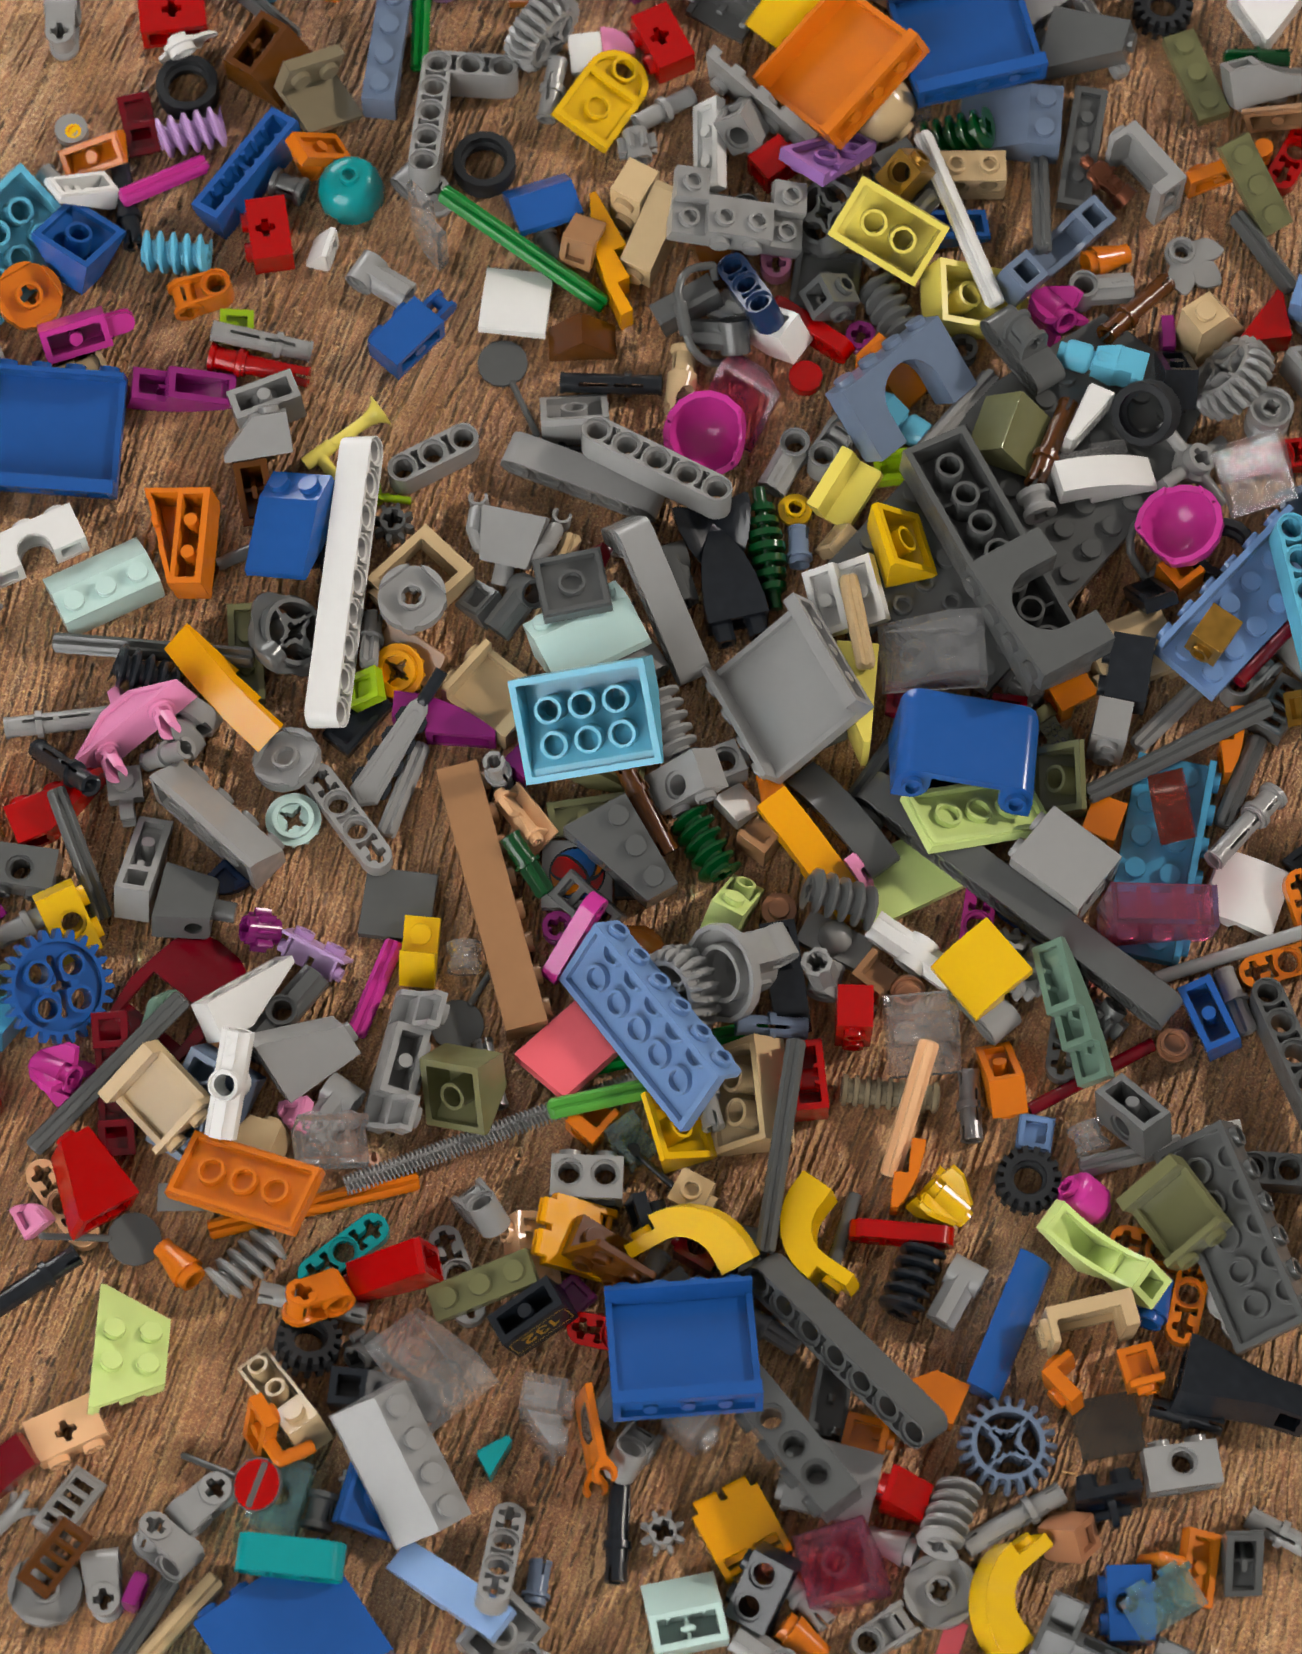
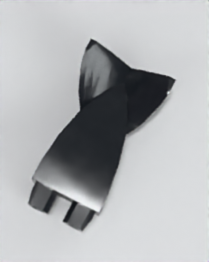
M748 491L732 497L730 513L722 519L708 518L687 507H673L672 516L677 530L688 549L701 563L702 602L708 637L713 636L718 649L721 650L736 645L734 631L747 629L749 641L752 642L767 629L769 608L757 574L744 553L749 537L751 518Z

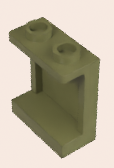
M1170 1153L1116 1199V1202L1123 1211L1132 1213L1165 1257L1163 1264L1167 1269L1185 1271L1198 1262V1255L1208 1246L1211 1248L1221 1243L1227 1236L1226 1231L1233 1226V1223L1183 1157Z

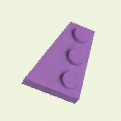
M857 132L840 151L823 137H818L780 147L779 160L790 166L793 171L803 174L821 187H824L875 154L877 141Z

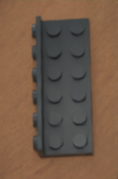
M1220 1119L1153 1154L1156 1164L1169 1153L1183 1157L1233 1223V1226L1226 1231L1227 1236L1221 1243L1211 1248L1208 1246L1198 1255V1264L1235 1352L1242 1355L1302 1326V1268L1297 1259L1291 1257L1287 1247L1289 1238L1282 1225L1277 1224L1272 1213L1275 1210L1273 1200L1268 1192L1263 1191L1258 1180L1261 1176L1260 1170L1256 1162L1247 1155L1244 1148L1246 1138L1243 1131L1238 1125H1234L1233 1122Z

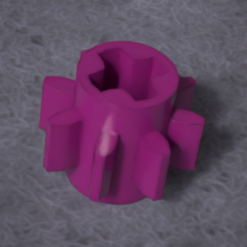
M255 907L254 912H248V915H244L240 921V940L244 944L250 945L249 951L266 953L267 948L272 949L273 945H277L280 942L283 930L282 922L280 919H277V916L272 915V909Z

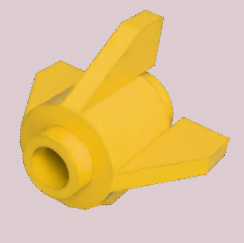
M955 1164L947 1170L941 1165L938 1166L931 1180L922 1188L920 1193L915 1195L904 1206L915 1217L951 1227L956 1225L958 1228L963 1226L973 1214V1211L970 1209L973 1201L965 1175Z

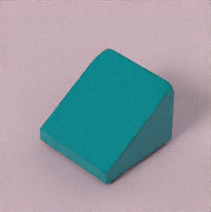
M505 1435L477 1450L478 1461L489 1482L493 1481L513 1448L512 1439L509 1435Z

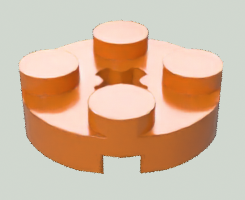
M22 261L11 265L2 273L0 277V315L5 321L19 330H36L38 324L52 321L56 318L62 305L63 287L53 270L45 265L41 266L30 261ZM27 287L29 291L35 289L38 293L34 298L36 303L23 302L20 298L23 295L21 289Z

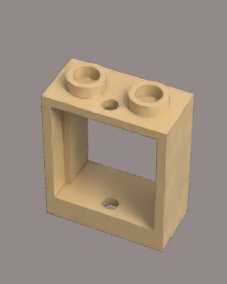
M425 523L368 576L367 586L369 592L367 595L378 606L377 595L383 576L392 568L406 564L416 553L423 550L452 577L445 583L448 607L475 582L474 568Z

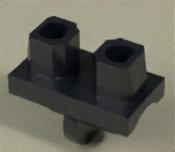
M1127 1466L1115 1468L1109 1472L1111 1483L1109 1485L1098 1486L1095 1475L1091 1473L1077 1476L1074 1511L1093 1513L1095 1522L1108 1520L1111 1530L1120 1529V1518L1131 1516V1509L1142 1507L1141 1492H1143L1141 1480L1134 1479Z

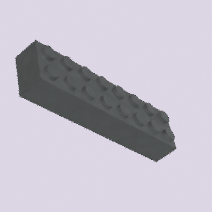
M965 424L903 450L899 471L962 582L968 563L1026 533ZM1049 572L1019 587L1012 595L1013 606L1018 615L1034 627L1051 630L1062 628L1076 621L1074 614ZM972 598L1027 697H1031L1090 671L1092 663L1039 691L1033 681L1029 682L1024 677L1020 668L1021 663L1014 653L1010 654L1007 652L1002 644L1001 634L995 625L991 626L987 623L982 613V606L976 598Z

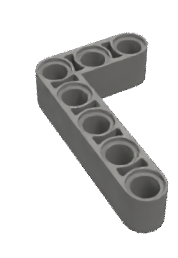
M434 50L428 52L423 57L408 155L409 184L414 191L429 193L434 191L439 185L451 96L501 100L514 97L519 90L518 62L504 54Z
M631 515L601 528L605 544L613 548L611 555L623 558L676 683L682 686L704 676L701 671L703 667L712 670L709 659L650 520L646 516Z

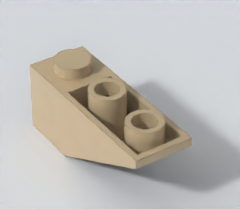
M267 1347L237 1368L255 1395L262 1392L267 1402L273 1403L276 1406L281 1418V1423L278 1427L292 1446L311 1439L317 1451L333 1439L319 1413L286 1371L281 1368V1365Z

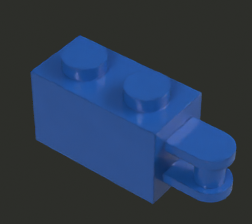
M440 289L435 290L423 302L416 296H413L407 303H401L394 310L392 318L384 325L375 327L369 335V355L398 380L445 336L444 322L454 313L457 304L453 300H446L443 297L444 293ZM434 307L438 310L437 313L432 311Z

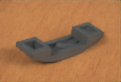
M815 762L810 763L786 781V785L807 808L811 807L850 850V855L854 852L859 856L865 865L862 869L870 878L874 880L900 860L899 854L863 808L830 774Z

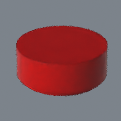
M804 360L795 363L791 367L789 386L793 392L801 396H811L820 390L823 373L816 363Z

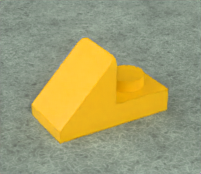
M405 915L402 950L399 951V986L435 989L441 918Z

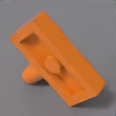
M262 1392L248 1398L243 1436L255 1457L271 1459L278 1468H283L316 1453L315 1444L311 1439L283 1451L277 1442V1431L281 1418L276 1406L273 1403H268Z
M1191 1526L1182 1528L1179 1555L1165 1551L1145 1553L1137 1557L1136 1563L1151 1564V1568L1163 1566L1177 1570L1173 1602L1203 1610L1212 1609L1222 1535Z

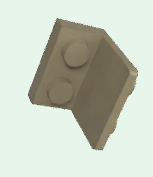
M339 44L283 61L274 88L304 132L321 133L360 120L363 112L337 76L345 55Z

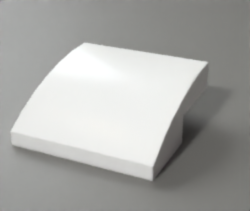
M487 267L478 332L545 339L554 281L540 272Z
M867 553L838 564L830 562L801 573L807 597L812 601L832 637L849 633L839 585L840 577L844 574L854 573L858 576L868 627L891 621L874 554Z
M1236 852L1222 869H1213L1199 913L1227 927L1236 925L1260 938L1271 935L1274 932L1285 899L1282 891V882L1289 872L1257 858Z

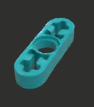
M377 1213L365 1214L305 1259L298 1268V1278L309 1276L307 1270L311 1267L316 1271L324 1267L326 1264L322 1258L325 1255L328 1256L330 1264L335 1269H338L343 1276V1274L347 1273L346 1262H339L334 1258L335 1248L340 1244L351 1245L354 1248V1256L351 1260L376 1252L389 1239L390 1230L387 1220ZM371 1223L374 1227L380 1224V1236L376 1239L372 1235L365 1238L362 1243L366 1248L361 1251L357 1241L351 1236L356 1233L358 1239H361L367 1233L365 1227L367 1224Z

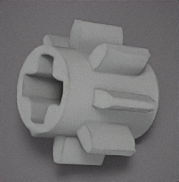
M644 126L628 127L622 132L623 138H617V150L620 161L628 160L631 157L648 165L653 160L652 155L658 154L655 132L647 134Z
M671 1510L667 1512L666 1517H659L655 1511H652L653 1521L650 1524L641 1523L640 1525L643 1531L649 1532V1536L644 1537L641 1540V1544L646 1546L651 1543L654 1547V1557L659 1554L660 1550H667L668 1554L673 1556L672 1546L675 1543H685V1539L677 1535V1531L684 1527V1522L674 1523ZM662 1526H667L669 1528V1535L672 1537L665 1536L663 1541H658L657 1533L654 1530L660 1531Z

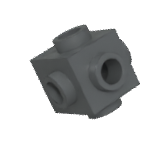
M819 273L799 292L813 321L841 322L851 315V310L861 302L855 291L854 283L847 274Z

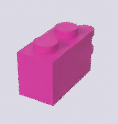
M101 305L38 324L37 330L47 362L54 364L114 346L112 337L130 332L135 326V320L132 312L126 308L104 313Z

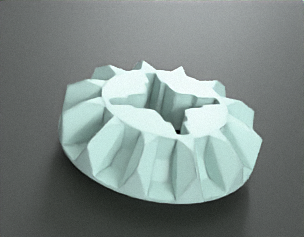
M288 793L278 797L270 804L265 816L268 833H273L284 845L292 848L302 844L308 845L310 840L319 834L322 822L321 812L315 801L300 793ZM300 811L299 819L304 826L294 825L288 831V822L284 819V816L293 818Z

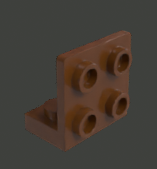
M585 1214L577 1216L561 1255L572 1261L573 1267L601 1278V1283L604 1286H613L620 1282L630 1284L647 1283L654 1281L657 1274L638 1262L639 1256L631 1258L628 1255L624 1246L630 1243L629 1241Z

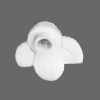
M214 30L203 31L194 35H186L185 32L176 33L167 39L168 44L163 48L165 52L160 55L158 60L161 64H165L170 59L173 61L183 59L194 53L196 49H201L204 41L217 36L218 33Z

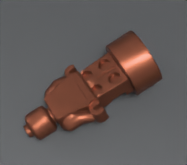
M1083 155L1079 159L1080 166L1085 170L1089 169L1086 177L1092 183L1093 190L1097 192L1101 188V190L1109 195L1111 199L1109 202L1119 211L1136 194L1137 191L1128 182L1124 183L1113 174L1116 170L1115 166H1110L1103 160H1098L1094 164V159L1089 155Z

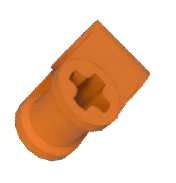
M211 268L194 275L178 277L170 281L166 287L168 294L172 295L176 307L174 316L180 321L192 320L200 315L220 310V308H227L235 299L231 279L228 273L220 268ZM216 286H224L219 292L211 291Z
M329 1268L320 1273L290 1281L286 1286L285 1297L287 1301L282 1307L281 1315L286 1324L300 1328L331 1317L342 1316L352 1309L356 1300L340 1271L335 1268Z

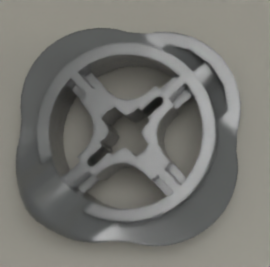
M842 174L824 187L815 182L807 187V215L803 219L802 248L824 259L838 257L850 249L829 235L819 239L816 230L821 229L826 234L829 232L846 203L837 199V195L845 193L848 199L857 182Z
M265 592L258 595L253 600L251 606V620L248 626V641L256 659L267 669L277 674H293L300 677L309 676L317 610L310 603L295 595H280L274 592ZM291 655L294 660L287 658V656Z

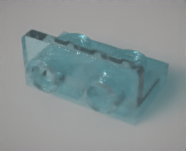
M1174 1560L1156 1571L1160 1578L1150 1584H1147L1145 1579H1142L1125 1590L1128 1597L1119 1604L1143 1643L1208 1604V1601L1189 1572V1569L1192 1568L1189 1560L1180 1566Z

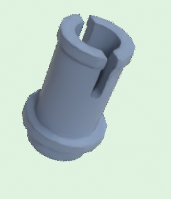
M792 524L787 528L789 553L786 554V562L789 563L791 569L804 570L810 566V562L813 560V555L809 552V527H806L805 524Z
M542 1558L529 1559L526 1589L521 1592V1597L524 1598V1602L529 1607L544 1608L546 1607V1602L550 1601L551 1596L548 1594V1586L553 1562L550 1560H545V1563H542Z

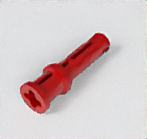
M214 341L209 349L206 366L207 371H226L233 373L236 378L245 377L246 374L265 378L291 369L297 386L306 389L309 386L310 379L297 377L296 375L311 376L312 367L309 366L305 367L250 355V351L246 348H240L239 350L224 348Z

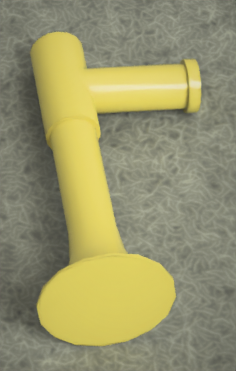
M370 396L369 408L360 418L300 458L309 471L319 465L325 475H332L335 481L336 467L329 457L337 452L342 438L356 437L367 428L379 423H387L391 426L386 414L373 397Z

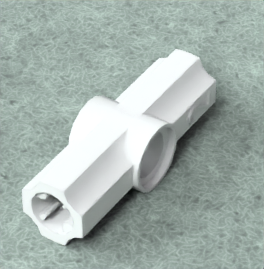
M881 911L864 938L895 958L894 962L900 968L911 975L924 978L952 998L953 994L930 969L931 965L944 954L940 951V947L924 934L918 931H910Z
M222 1027L215 1071L208 1080L210 1101L204 1134L210 1138L230 1141L237 1140L244 1096L251 1087V1077L248 1072L255 1033L250 1030ZM227 1075L230 1076L234 1082V1089L232 1092H230L225 1085V1078Z

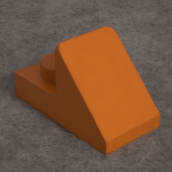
M291 132L285 139L292 152L294 164L302 176L309 178L311 183L318 180L324 168L334 160L351 156L336 133Z

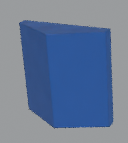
M566 173L502 192L504 202L519 234L522 236L568 223L572 220L575 213L584 215L572 179Z

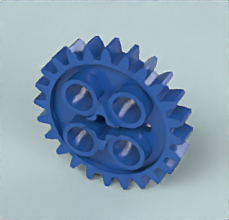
M52 928L49 937L46 930H39L37 933L38 941L32 935L25 936L24 939L27 947L25 948L20 944L14 945V951L18 956L5 957L4 960L11 968L10 970L0 971V975L8 978L7 983L0 984V990L7 991L8 995L0 1000V1004H10L11 1009L5 1014L6 1018L18 1017L14 1025L15 1029H22L27 1026L26 1038H33L38 1033V1043H47L50 1036L53 1045L61 1044L63 1036L67 1042L74 1043L76 1039L75 1032L80 1037L89 1036L86 1026L91 1027V1013L107 1012L101 1007L102 1004L113 1002L111 997L105 995V990L115 987V984L105 982V977L112 974L113 969H102L101 965L108 957L95 956L99 948L98 944L86 947L88 936L80 935L75 940V931L66 930L62 938L60 928ZM67 955H70L75 962L74 970L70 974H67L62 966L63 959ZM47 956L52 958L51 966L47 963ZM34 964L41 970V978L36 984L29 978V970ZM56 981H60L62 988L57 989V992H52L51 985L56 984ZM77 989L84 996L83 1005L78 1009L72 1003V995ZM43 999L49 1002L51 1009L46 1018L41 1017L38 1012V1005ZM62 1007L66 1010L65 1017L61 1015Z

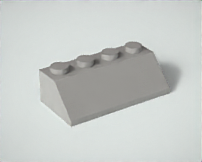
M181 760L154 772L149 777L157 802L222 860L225 858L249 881L256 891L286 862L283 851L285 846L280 839L271 832L267 835L258 828L259 822L247 810L241 813L233 806V798L223 788L214 789L208 783L209 777L197 765L191 768Z
M406 1380L392 1381L329 1416L395 1549L402 1548L440 1532L472 1514Z

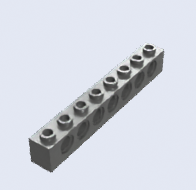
M679 1265L661 1280L668 1282L683 1281L690 1277ZM759 1362L760 1376L763 1384V1411L736 1413L734 1419L746 1434L752 1431L758 1438L759 1442L756 1443V1446L769 1462L775 1459L782 1468L779 1474L791 1490L797 1487L804 1495L801 1501L808 1512L814 1518L820 1515L828 1524L862 1498L861 1487ZM776 1417L781 1420L780 1425L776 1428L768 1429L763 1426V1423L768 1418ZM793 1445H800L804 1448L802 1454L796 1457L788 1456L785 1452ZM815 1473H823L827 1476L825 1482L820 1485H813L808 1482V1479Z

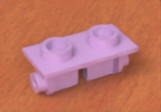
M296 925L295 928L283 929L281 932L289 936L288 939L282 938L276 950L281 952V956L292 955L294 963L301 967L307 963L309 957L314 958L311 967L321 973L330 983L333 980L339 983L345 974V970L341 966L353 963L354 959L345 955L346 949L333 942L327 941L325 945L314 939L316 934L305 927Z

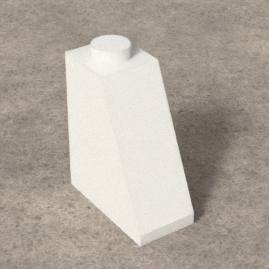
M1227 0L1226 7L1254 46H1260L1261 49H1271L1301 9L1302 0Z

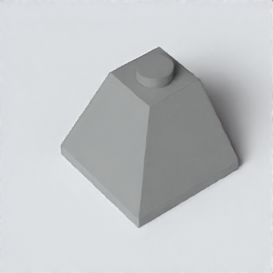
M278 404L259 406L258 412L250 415L225 447V463L293 452L286 408L279 409Z

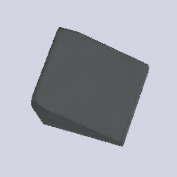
M476 580L454 605L487 630L489 627L486 626L484 620L502 599V595L496 589Z

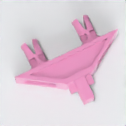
M177 679L127 690L126 692L121 688L112 687L107 692L110 705L100 713L74 759L81 761L86 768L92 767L95 769L101 766L108 782L119 783L118 770L126 777L128 774L122 758L157 730L162 739H173L171 727L177 732H181V726L175 715L198 696Z

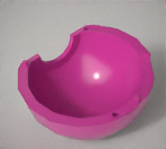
M713 390L695 391L681 398L670 410L663 428L664 447L721 475L734 469L741 460L746 437V419L742 408L728 395Z
M1182 484L1168 488L1164 486L1147 498L1140 507L1135 521V530L1141 539L1160 560L1172 568L1193 566L1209 557L1220 543L1224 528L1221 505L1213 493L1200 485L1198 487Z

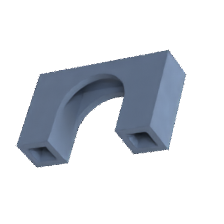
M918 315L906 322V329L886 338L881 343L882 348L879 351L861 358L857 362L859 367L836 378L833 382L835 386L825 393L865 462L884 461L907 442L888 410L885 399L887 379L898 364L903 362L917 372L936 405L955 403L977 385L975 378L939 316L924 317L923 315Z

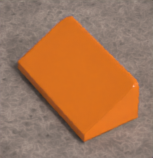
M124 129L115 130L57 151L65 175L105 171L128 162Z

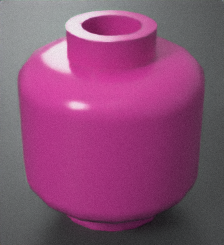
M1080 1172L1073 1176H1068L1058 1187L1057 1199L1065 1201L1091 1225L1101 1223L1108 1216L1111 1210L1110 1191L1091 1174Z

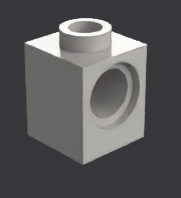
M751 96L723 106L713 123L732 156L743 152L750 154L763 145V140L770 130Z
M735 738L710 747L716 749L720 761H729L734 765L732 769L723 771L728 783L727 788L748 780V767H751V761L748 753L738 747Z

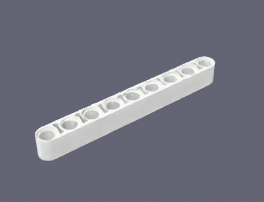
M378 436L344 437L339 445L304 708L305 721L311 729L344 728L347 726L350 718L383 462V445Z

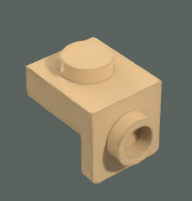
M687 1168L681 1170L668 1194V1200L676 1205L692 1203L713 1208L716 1207L719 1198L714 1196L715 1182Z

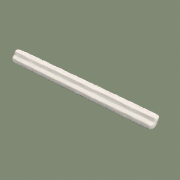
M922 130L914 136V142L917 148L929 157V165L936 172L931 181L983 301L990 309L996 308L1004 303L1003 294L935 138L929 130Z

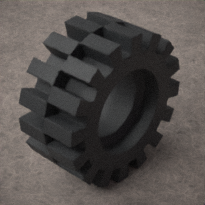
M1134 0L1132 20H1135V27L1137 29L1142 27L1141 34L1145 37L1150 32L1152 33V40L1157 41L1158 35H1162L1163 40V37L1187 29L1194 2L1192 0ZM1155 1H1166L1174 6L1175 12L1170 16H1160L1151 11L1150 5Z
M1022 1146L1021 1150L1018 1151L1015 1148L1010 1151L1008 1156L1005 1155L1001 1159L1000 1165H998L994 1184H996L995 1192L997 1196L1000 1195L1002 1205L1004 1207L1006 1205L1010 1206L1009 1211L1016 1213V1210L1022 1212V1216H1028L1029 1212H1033L1034 1215L1040 1214L1041 1210L1045 1209L1046 1211L1050 1208L1052 1202H1055L1058 1196V1187L1062 1178L1061 1171H1058L1059 1164L1056 1160L1052 1161L1050 1159L1051 1154L1049 1152L1041 1153L1040 1147L1035 1146L1034 1150L1028 1149V1146ZM1031 1168L1041 1176L1042 1186L1034 1193H1023L1014 1183L1015 1174L1021 1169Z
M328 1318L300 1328L292 1327L281 1319L274 1342L275 1358L277 1362L282 1361L281 1368L287 1371L289 1367H292L291 1375L295 1377L298 1376L299 1371L304 1372V1379H310L312 1372L315 1373L316 1378L321 1377L324 1370L328 1373L332 1365H336L343 1341L341 1339L342 1329H337L339 1322L336 1318L330 1322ZM300 1334H311L321 1340L322 1347L317 1351H305L295 1345L294 1339Z

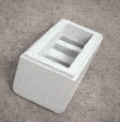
M105 171L45 178V186L59 203L106 210L116 208L119 188Z
M1094 383L1089 384L1066 433L1060 450L1062 451L1061 454L1068 456L1107 414L1115 396L1114 392Z

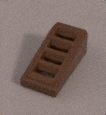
M59 1515L15 1578L43 1598L48 1599L94 1537L65 1516ZM62 1531L77 1540L73 1546L59 1537ZM53 1543L68 1553L64 1559L49 1549ZM43 1556H46L59 1566L55 1572L40 1562ZM36 1568L49 1577L50 1580L47 1584H44L30 1574L31 1571Z

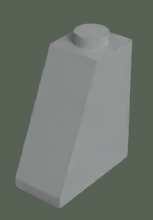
M334 1016L255 1032L252 1049L278 1091L290 1103L361 1054L355 1044L359 1037L347 1021L341 1024Z

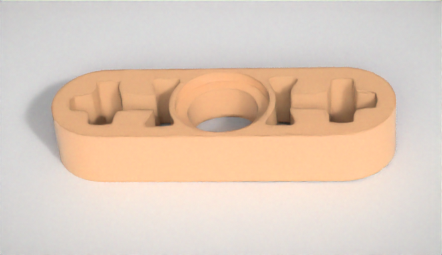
M37 1159L27 1167L25 1173L26 1181L41 1204L56 1218L54 1222L62 1233H69L67 1226L63 1225L66 1223L64 1214H58L53 1210V1204L60 1195L52 1163L47 1159ZM42 1169L45 1173L50 1170L52 1171L48 1177L55 1189L50 1193L42 1181L34 1183L38 1179L36 1174L38 1170ZM98 1227L90 1231L89 1234H101V1230ZM69 1241L79 1251L92 1250L99 1244L98 1241Z

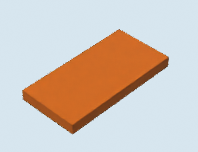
M195 1130L164 1193L167 1198L296 1237L326 1173L323 1168L238 1142L210 1138L204 1132Z

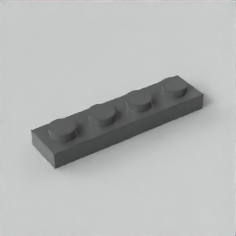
M1080 85L1075 87L1055 208L1074 211L1092 195L1093 185L1086 177L1089 169L1085 170L1080 166L1079 159L1083 155H1089L1094 159V164L1097 162L1109 90Z

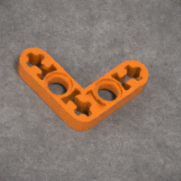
M1302 868L1289 872L1282 882V891L1294 927L1302 925V905L1297 908L1295 903L1301 901L1302 897L1298 889L1292 890L1291 884L1296 881L1295 876H1298L1299 880L1302 881ZM1302 940L1243 959L1236 969L1239 983L1245 988L1252 989L1255 981L1253 977H1246L1245 971L1249 969V963H1252L1254 968L1267 965L1266 957L1270 958L1271 970L1258 975L1257 980L1264 977L1271 978V971L1275 975L1274 979L1279 982L1302 976V953L1299 950L1302 947ZM1289 953L1296 959L1294 971L1284 972L1279 968L1278 957L1280 954Z
M1130 1225L1116 1227L1109 1238L1115 1241V1239L1120 1240L1123 1235H1128L1129 1242L1137 1245L1141 1244L1142 1238L1148 1239L1143 1249V1256L1151 1258L1163 1271L1176 1274L1171 1294L1168 1322L1165 1324L1164 1334L1171 1345L1186 1347L1192 1333L1198 1334L1208 1290V1285L1200 1266L1197 1269L1196 1278L1182 1277V1273L1189 1276L1191 1268L1185 1271L1167 1269L1163 1261H1159L1151 1255L1150 1247L1154 1243L1143 1228ZM1129 1246V1247H1128V1249H1130V1250H1132V1251H1134V1252H1136V1253H1138L1139 1250H1140L1139 1247H1135V1246ZM1185 1285L1195 1287L1199 1293L1198 1301L1193 1304L1184 1303L1179 1297V1289ZM1177 1308L1178 1310H1181V1311L1175 1312L1174 1309ZM1182 1311L1196 1312V1317L1189 1313L1186 1321V1328L1191 1330V1333H1186L1184 1338L1177 1337V1330L1172 1329V1326L1178 1325L1181 1320Z

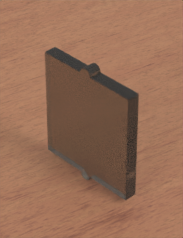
M1127 1391L1083 1399L1084 1407L1073 1416L1075 1428L1072 1432L1074 1436H1077L1082 1462L1141 1452L1143 1448H1146L1141 1427L1144 1419L1142 1416H1139L1134 1393L1127 1395Z

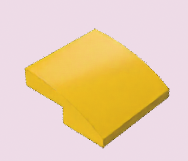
M761 0L744 24L777 49L781 42L789 36L803 20L804 16L820 0Z
M987 917L955 942L930 967L933 973L975 1021H978L1003 1002L1004 996L1033 973L1032 967Z

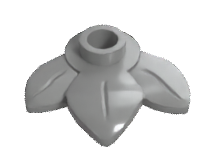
M1177 237L1168 242L1165 247L1164 258L1170 266L1168 280L1171 278L1174 280L1175 290L1187 296L1194 285L1205 289L1220 286L1222 283L1221 274L1214 261L1223 254L1224 248L1209 238H1200L1192 241L1187 237ZM1183 252L1186 258L1177 257L1175 253Z

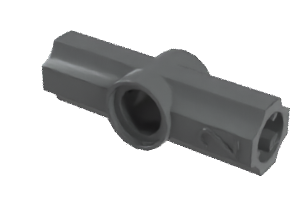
M305 964L281 993L270 999L265 1011L248 1030L255 1033L300 1023V1019L330 986L329 982L321 973ZM280 1009L292 1011L291 1016L287 1020L279 1021L274 1019L275 1013ZM252 1051L251 1061L260 1066V1061Z

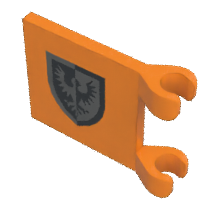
M589 1382L583 1385L573 1401L587 1470L582 1486V1493L585 1498L591 1497L589 1485L592 1483L601 1487L602 1496L606 1495L608 1482L599 1472L600 1470H607L610 1473L611 1482H615L618 1476L617 1467L606 1455L593 1384Z

